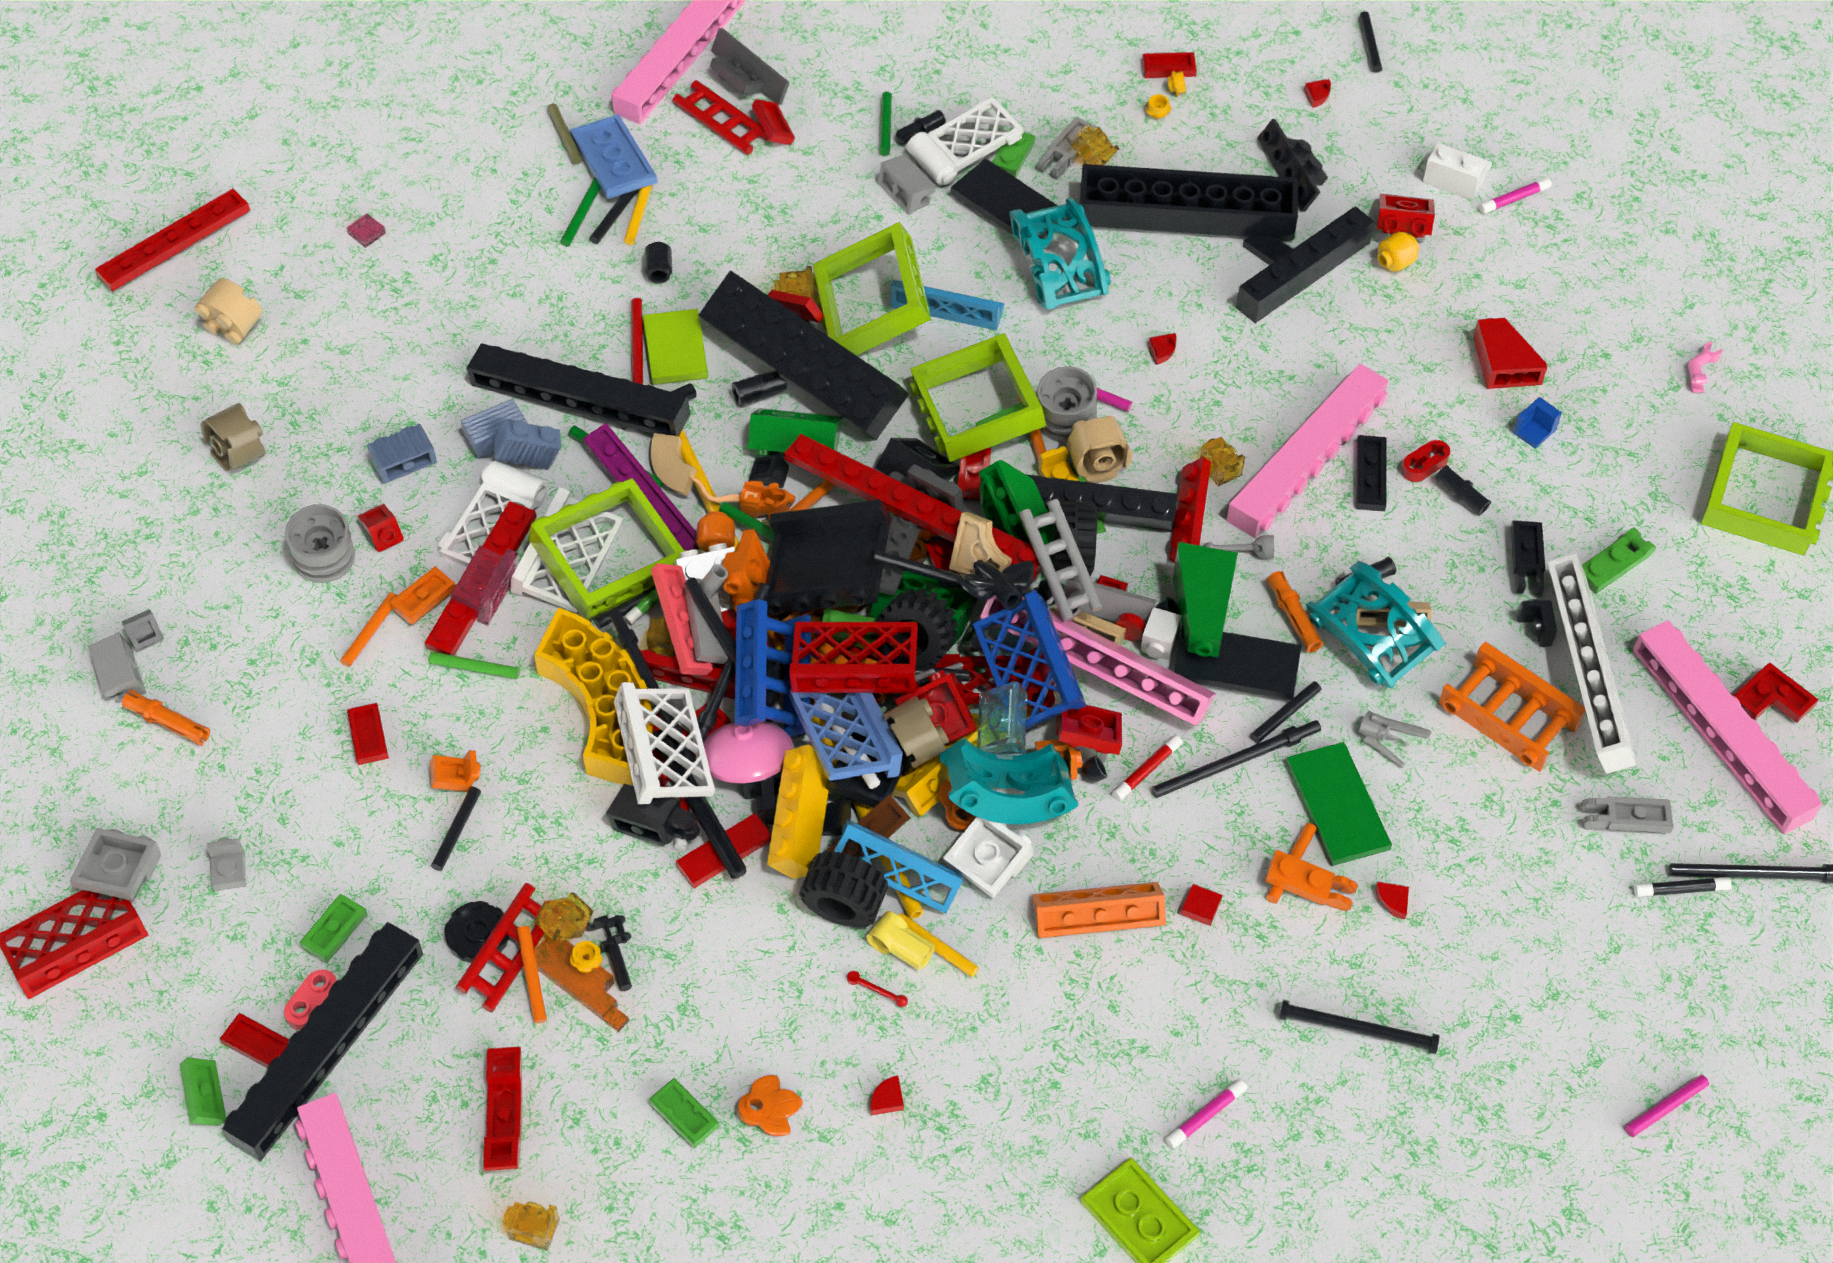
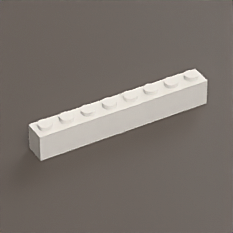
M1577 553L1550 561L1548 566L1598 758L1606 774L1637 765L1585 571Z

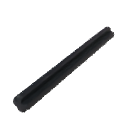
M659 729L652 734L658 738L663 731ZM667 734L662 741L676 750L674 742ZM656 748L665 763L669 756ZM675 760L668 766L680 776H683L687 771L685 767ZM691 773L686 780L694 786H699ZM685 797L730 877L738 879L746 874V866L706 797Z

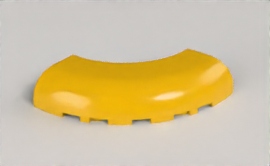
M558 608L534 654L537 673L539 676L550 679L568 690L582 705L589 718V738L583 753L586 774L617 784L633 785L614 699L621 683H634L635 689H647L644 680H641L629 654L613 641L610 634L607 632L603 633L594 627L591 621L575 613ZM639 699L640 705L652 712L650 700ZM649 721L646 725V730L652 734L653 724Z

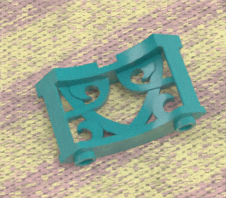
M1073 198L1066 199V204L1024 213L1020 209L1010 211L1013 238L1019 243L1025 256L1030 255L1035 265L1030 270L1040 305L1048 310L1057 308V305L1109 294L1110 274L1107 269H1104L1094 233L1085 216L1082 204H1077ZM1045 231H1047V238H1045V239H1040V238H1038V235H1041V236L1044 237V233H1045ZM1054 233L1066 236L1078 244L1076 254L1069 266L1060 256L1053 253H1044V249L1051 244ZM1056 264L1057 270L1051 271L1048 265ZM1089 272L1092 275L1094 287L1079 290L1074 281V275L1081 284H1086L1087 279L1083 274ZM1068 284L1070 293L1055 295V293Z
M1358 560L1350 567L1352 573L1316 603L1310 601L1306 604L1311 613L1309 619L1318 629H1325L1346 645L1367 668L1368 671L1366 673L1375 685H1382L1391 689L1398 680L1434 650L1439 651L1445 646L1446 642L1424 613L1418 616L1414 608L1411 609L1407 604L1411 599L1393 582L1390 585L1384 583L1381 579V572ZM1370 595L1378 598L1375 601H1368ZM1386 606L1391 608L1387 618V628L1390 636L1372 635L1358 631V607L1366 610H1378ZM1333 610H1339L1337 614H1331ZM1397 620H1402L1406 624L1405 627L1398 626L1401 635H1398L1394 628V622ZM1422 644L1420 648L1407 657L1405 648ZM1366 646L1373 647L1372 652ZM1392 649H1397L1403 662L1388 673L1381 665L1379 659L1382 656H1386L1392 665Z
M962 738L947 748L945 752L939 754L940 761L948 768L952 787V790L948 793L949 799L976 817L1004 824H1029L1059 817L1079 806L1070 781L1068 762L1051 743L1034 752L1013 755V759L997 758L996 754L977 748L966 738ZM992 788H1015L1026 792L1022 795L1006 794L992 790Z

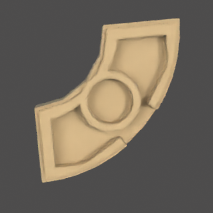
M654 433L651 443V462L656 475L674 492L688 496L693 484L690 478H695L697 470L683 461L681 454L682 440L678 436Z

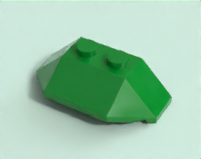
M1002 459L979 471V478L981 479V507L986 518L992 521V527L1032 545L1019 513L1030 509L1033 517H1036L1048 511L1034 480ZM1053 523L1038 528L1044 544L1054 541L1055 527ZM1052 554V555H1049V557H1050V559H1051V562H1052L1053 554Z

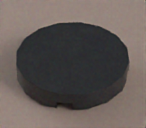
M483 901L469 902L457 908L451 914L452 917L444 928L446 944L451 953L461 961L471 963L504 915V912L499 907L489 905L488 902ZM507 934L496 948L500 952L507 946L509 940Z

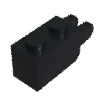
M623 784L606 812L614 831L661 846L671 843L674 837L686 839V841L694 840L695 838L697 839L700 833L699 826H697V823H694L696 822L694 814L686 811V809H682L675 797L653 798L650 804H638L634 786Z

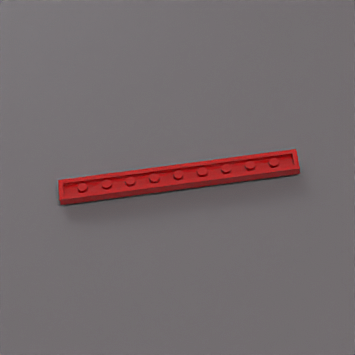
M800 434L785 451L786 461L867 501L882 500L886 510L955 543L962 511L803 434ZM992 527L995 544L1002 553L1012 558L1011 565L1023 561H1033L1034 580L1042 569L1032 545Z

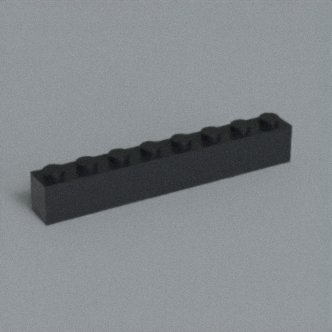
M481 343L466 367L471 385L474 387L651 433L679 437L691 414L688 397L679 392H671L652 385L639 384L625 378L620 379L604 375L601 372L581 369L574 365L553 362L550 359L530 356L523 352L502 349L499 346Z
M388 921L381 930L374 932L367 948L361 955L354 957L347 973L341 980H337L331 986L327 998L321 1005H317L311 1011L307 1023L300 1031H296L291 1036L283 1053L270 1062L264 1077L259 1083H255L250 1087L244 1102L237 1110H233L227 1116L222 1130L230 1144L260 1162L263 1160L299 1114L297 1107L307 1104L423 956L419 939Z

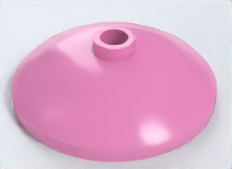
M735 721L725 724L713 731L703 743L711 776L729 783H752L777 774L783 769L785 751L793 749L791 738L787 732L767 721L745 727L735 725Z

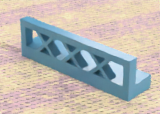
M893 280L891 283V308L897 309L908 303L903 281ZM924 286L931 317L997 331L1004 312V303Z
M849 819L846 820L842 828V836L834 852H842L849 838L861 844L864 856L858 858L866 860L869 864H871V858L880 855L890 858L893 869L882 873L888 881L887 886L945 914L947 913L963 882L961 874ZM866 847H868V848H870V849H872V850H874V851H876V852H873V853L868 854V853H867V850H866ZM894 861L899 862L904 866L896 868ZM913 869L919 873L922 883L907 887L901 883L898 873ZM895 874L897 881L889 878L888 876ZM923 875L932 878V880L925 882ZM942 883L950 887L943 904L930 898L928 886ZM924 888V891H925V894H926V895H924V894H922V893H920V892H918V891H916V890H919V889Z

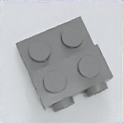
M96 828L70 879L71 885L74 888L133 901L142 881H149L161 853L156 841L149 837L130 836L116 829L108 831Z

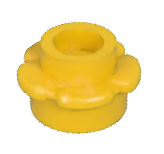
M1172 71V76L1168 77L1170 92H1176V96H1179V93L1186 92L1183 71L1177 73Z
M1153 95L1146 103V112L1153 118L1160 119L1166 117L1171 112L1169 99L1164 95Z
M581 941L574 946L570 955V963L573 967H577L580 972H590L592 968H597L601 964V950L591 941ZM589 956V959L584 960L583 957Z

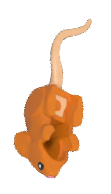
M694 477L690 478L698 484L702 494L708 500L718 503L724 501L736 502L739 504L741 511L752 517L767 514L768 519H770V514L789 510L796 499L793 494L785 489H779L778 483H771L768 487H764L763 482L760 481L744 482L740 495L729 494L722 497H714L707 492L700 480Z

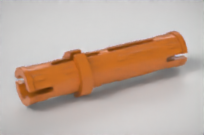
M1283 571L1272 573L1266 581L1277 598L1276 603L1279 609L1284 610L1307 653L1319 650L1324 645V642L1299 601V594L1291 588Z
M129 690V694H125L122 706L144 717L145 721L151 724L154 722L200 746L204 744V741L208 740L210 728L163 706V702L157 699L151 700L134 690Z

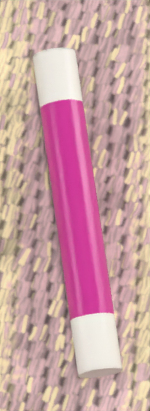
M1546 177L1479 204V211L1481 214H1486L1548 189L1552 185L1551 180Z
M1241 1079L1235 1081L1165 1138L1167 1145L1171 1149H1175L1245 1092L1247 1086Z

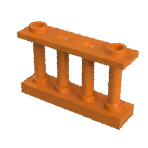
M1485 641L1479 647L1473 664L1477 669L1458 690L1447 683L1443 687L1439 704L1448 713L1458 716L1517 756L1522 763L1541 772L1549 755L1545 747L1563 727L1574 733L1582 724L1586 713L1585 707ZM1486 676H1490L1502 684V686L1482 707L1468 698V696ZM1512 693H1515L1528 703L1507 724L1493 714ZM1537 710H1541L1553 718V720L1537 739L1532 741L1520 733L1519 730Z

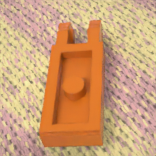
M1277 849L1273 853L1265 878L1267 883L1318 904H1326L1342 911H1349L1353 902L1350 898L1340 893H1330L1331 888L1343 891V893L1354 894L1358 886L1352 879L1350 880L1345 876H1335L1333 872Z

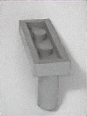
M715 564L702 580H696L722 620L717 590L728 577V572L722 565ZM684 583L696 661L724 664L729 658L728 653Z
M1074 577L1067 580L1066 598L1084 593L1078 578ZM1092 582L1103 608L1099 611L1091 612L1089 604L1072 609L1074 616L1083 611L1114 622L1123 613H1133L1142 618L1147 625L1156 600Z

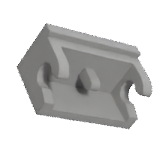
M905 154L881 162L877 183L908 215L930 204L927 198L923 200L922 198L934 193L936 186Z
M119 632L88 646L99 684L105 697L124 691L114 696L115 703H120L125 694H129V690H134L141 695L146 693L133 648Z

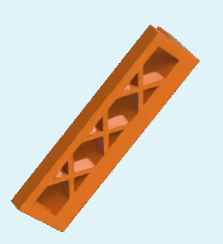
M1158 882L1032 894V904L1036 912L1037 934L1039 938L1166 925L1165 895Z

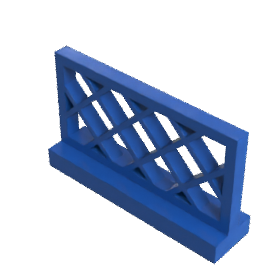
M1036 590L1024 595L1026 599L1022 600L1017 608L1013 610L1005 608L973 623L1016 733L1022 732L1072 708L1078 710L1087 706L1044 598ZM1022 610H1026L1028 615L1024 629L1011 625L1014 615ZM992 624L1002 626L996 642L986 639L983 631L984 628ZM1031 626L1033 627L1035 633L1030 632ZM1008 629L1021 633L1015 649L1002 644ZM1027 636L1033 637L1039 642L1034 656L1021 651ZM1000 649L1013 653L1007 668L1000 667L995 662ZM1042 652H1043V655H1044V657H1045V660L1040 658L1041 655H1042ZM1019 656L1032 660L1026 676L1013 671ZM1038 662L1049 667L1050 672L1045 683L1032 678ZM999 671L1004 673L1003 678L1001 677ZM1010 675L1023 680L1017 695L1011 694L1006 690ZM1053 680L1055 682L1056 687L1051 685ZM1030 682L1043 687L1036 703L1023 698ZM1049 689L1058 692L1063 702L1052 708L1042 705ZM1010 698L1015 700L1013 705ZM1021 702L1033 706L1034 709L1030 718L1019 723L1016 713Z

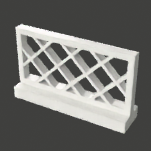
M559 487L544 516L548 517L557 513L565 505H574L581 501L570 497L569 490ZM607 511L596 514L550 536L566 560L567 557L564 551L578 547L583 558L568 563L571 568L586 564L589 574L579 579L587 591L591 587L623 524L624 518ZM606 521L613 524V527L610 531L599 533L595 523ZM590 525L594 535L580 539L576 529ZM571 531L575 541L561 545L557 538L558 534ZM598 542L601 551L588 556L584 545ZM529 543L512 575L510 592L518 596L527 593L577 613L578 611L573 603L562 597L560 591L563 589L559 584H556L552 573L532 544ZM547 576L551 587L540 589L532 584L535 579Z
M621 683L614 699V705L638 804H650L653 798L713 796L715 788L690 690L635 689L634 683ZM639 699H648L657 706L650 712L640 705ZM669 699H682L684 708L680 712L667 703ZM662 709L675 719L670 724H667L657 717L656 714ZM649 721L663 731L658 738L646 730V725ZM678 721L690 729L688 737L673 728ZM667 734L681 743L676 750L662 741ZM655 747L669 756L664 764L653 757L652 751ZM684 747L696 754L697 760L694 763L680 754ZM673 760L687 769L683 776H680L668 767ZM663 773L676 784L673 787H660L658 777ZM693 773L703 780L704 786H694L686 779Z

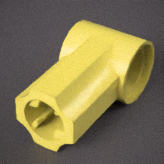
M886 911L866 936L869 944L883 954L891 952L917 970L926 966L935 951V945L908 929L906 922L899 915L891 911Z

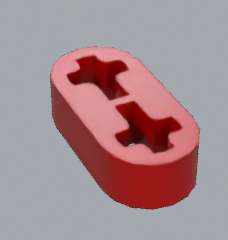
M1432 440L1407 455L1401 469L1403 477L1411 482H1420L1442 469L1447 464L1451 452L1448 444L1441 440Z

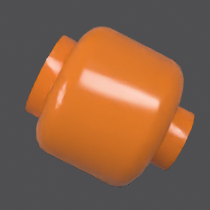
M709 512L697 523V546L707 553L710 552L709 547L716 544L726 543L727 548L734 547L735 523L723 512Z

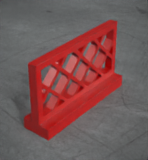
M795 622L792 664H790L789 672L792 693H916L918 622ZM802 632H815L819 637L808 644L801 638ZM837 632H845L850 636L840 644L831 638ZM868 632H876L881 636L871 644L862 638ZM899 632H911V637L902 644L893 638ZM824 642H827L834 649L822 656L815 649ZM857 642L864 649L853 656L846 649ZM888 642L895 649L884 656L877 648ZM808 654L817 660L814 664H799V661ZM839 654L848 660L845 664H832L829 662ZM869 654H872L879 660L876 664H862L860 662ZM902 654L909 660V664H893L891 661Z
M81 890L1 932L0 948L28 1000L149 936L130 900L113 896L110 900L98 899L100 893ZM77 905H85L80 916L69 914L71 908ZM94 906L106 908L102 918L89 917ZM115 909L128 911L110 920ZM48 920L55 921L50 932L39 930L42 923ZM64 922L76 924L71 934L59 933ZM85 925L97 926L96 929L82 936L80 935ZM18 936L25 937L20 948L7 946L6 942ZM34 938L46 939L41 950L29 949ZM55 941L67 942L64 946L52 952L50 951ZM24 957L37 958L28 965L19 968Z

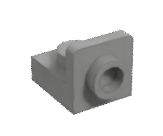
M222 838L216 842L207 843V851L211 858V882L214 892L246 887L245 853L240 840Z

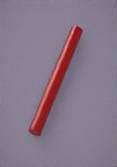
M633 298L631 300L632 382L643 384L642 299Z

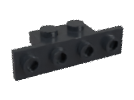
M1271 119L1257 138L1280 177L1298 178V207L1301 211L1305 212L1321 193L1316 185L1322 186L1328 177L1322 169L1323 165L1311 151L1310 144L1303 139L1287 138L1277 120Z

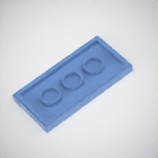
M619 114L570 129V134L579 152L607 199L658 183L655 172Z

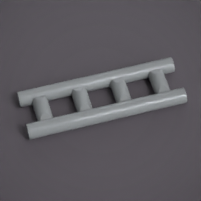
M1054 499L1047 503L1050 512L1033 517L1030 509L1021 511L1019 515L1063 622H1069L1074 619L1072 609L1089 604L1091 612H1096L1103 607L1058 499ZM1055 523L1061 539L1044 544L1038 528ZM1066 550L1072 566L1055 571L1049 555ZM1077 577L1084 593L1066 598L1060 582Z

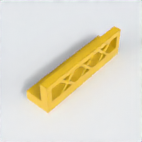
M972 713L978 729L945 744V748L947 749L962 738H966L977 748L989 753H995L1007 742V739L994 717ZM939 755L914 769L911 766L901 775L892 795L904 798L915 816L921 817L940 801L939 787L944 779L950 781L948 768L940 761Z

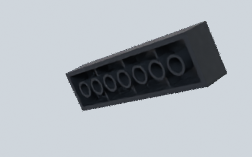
M1082 164L1079 204H1082L1085 216L1091 227L1249 237L1251 235L1294 240L1298 220V178Z
M731 270L698 314L700 318L875 440L879 438L909 395L898 383Z

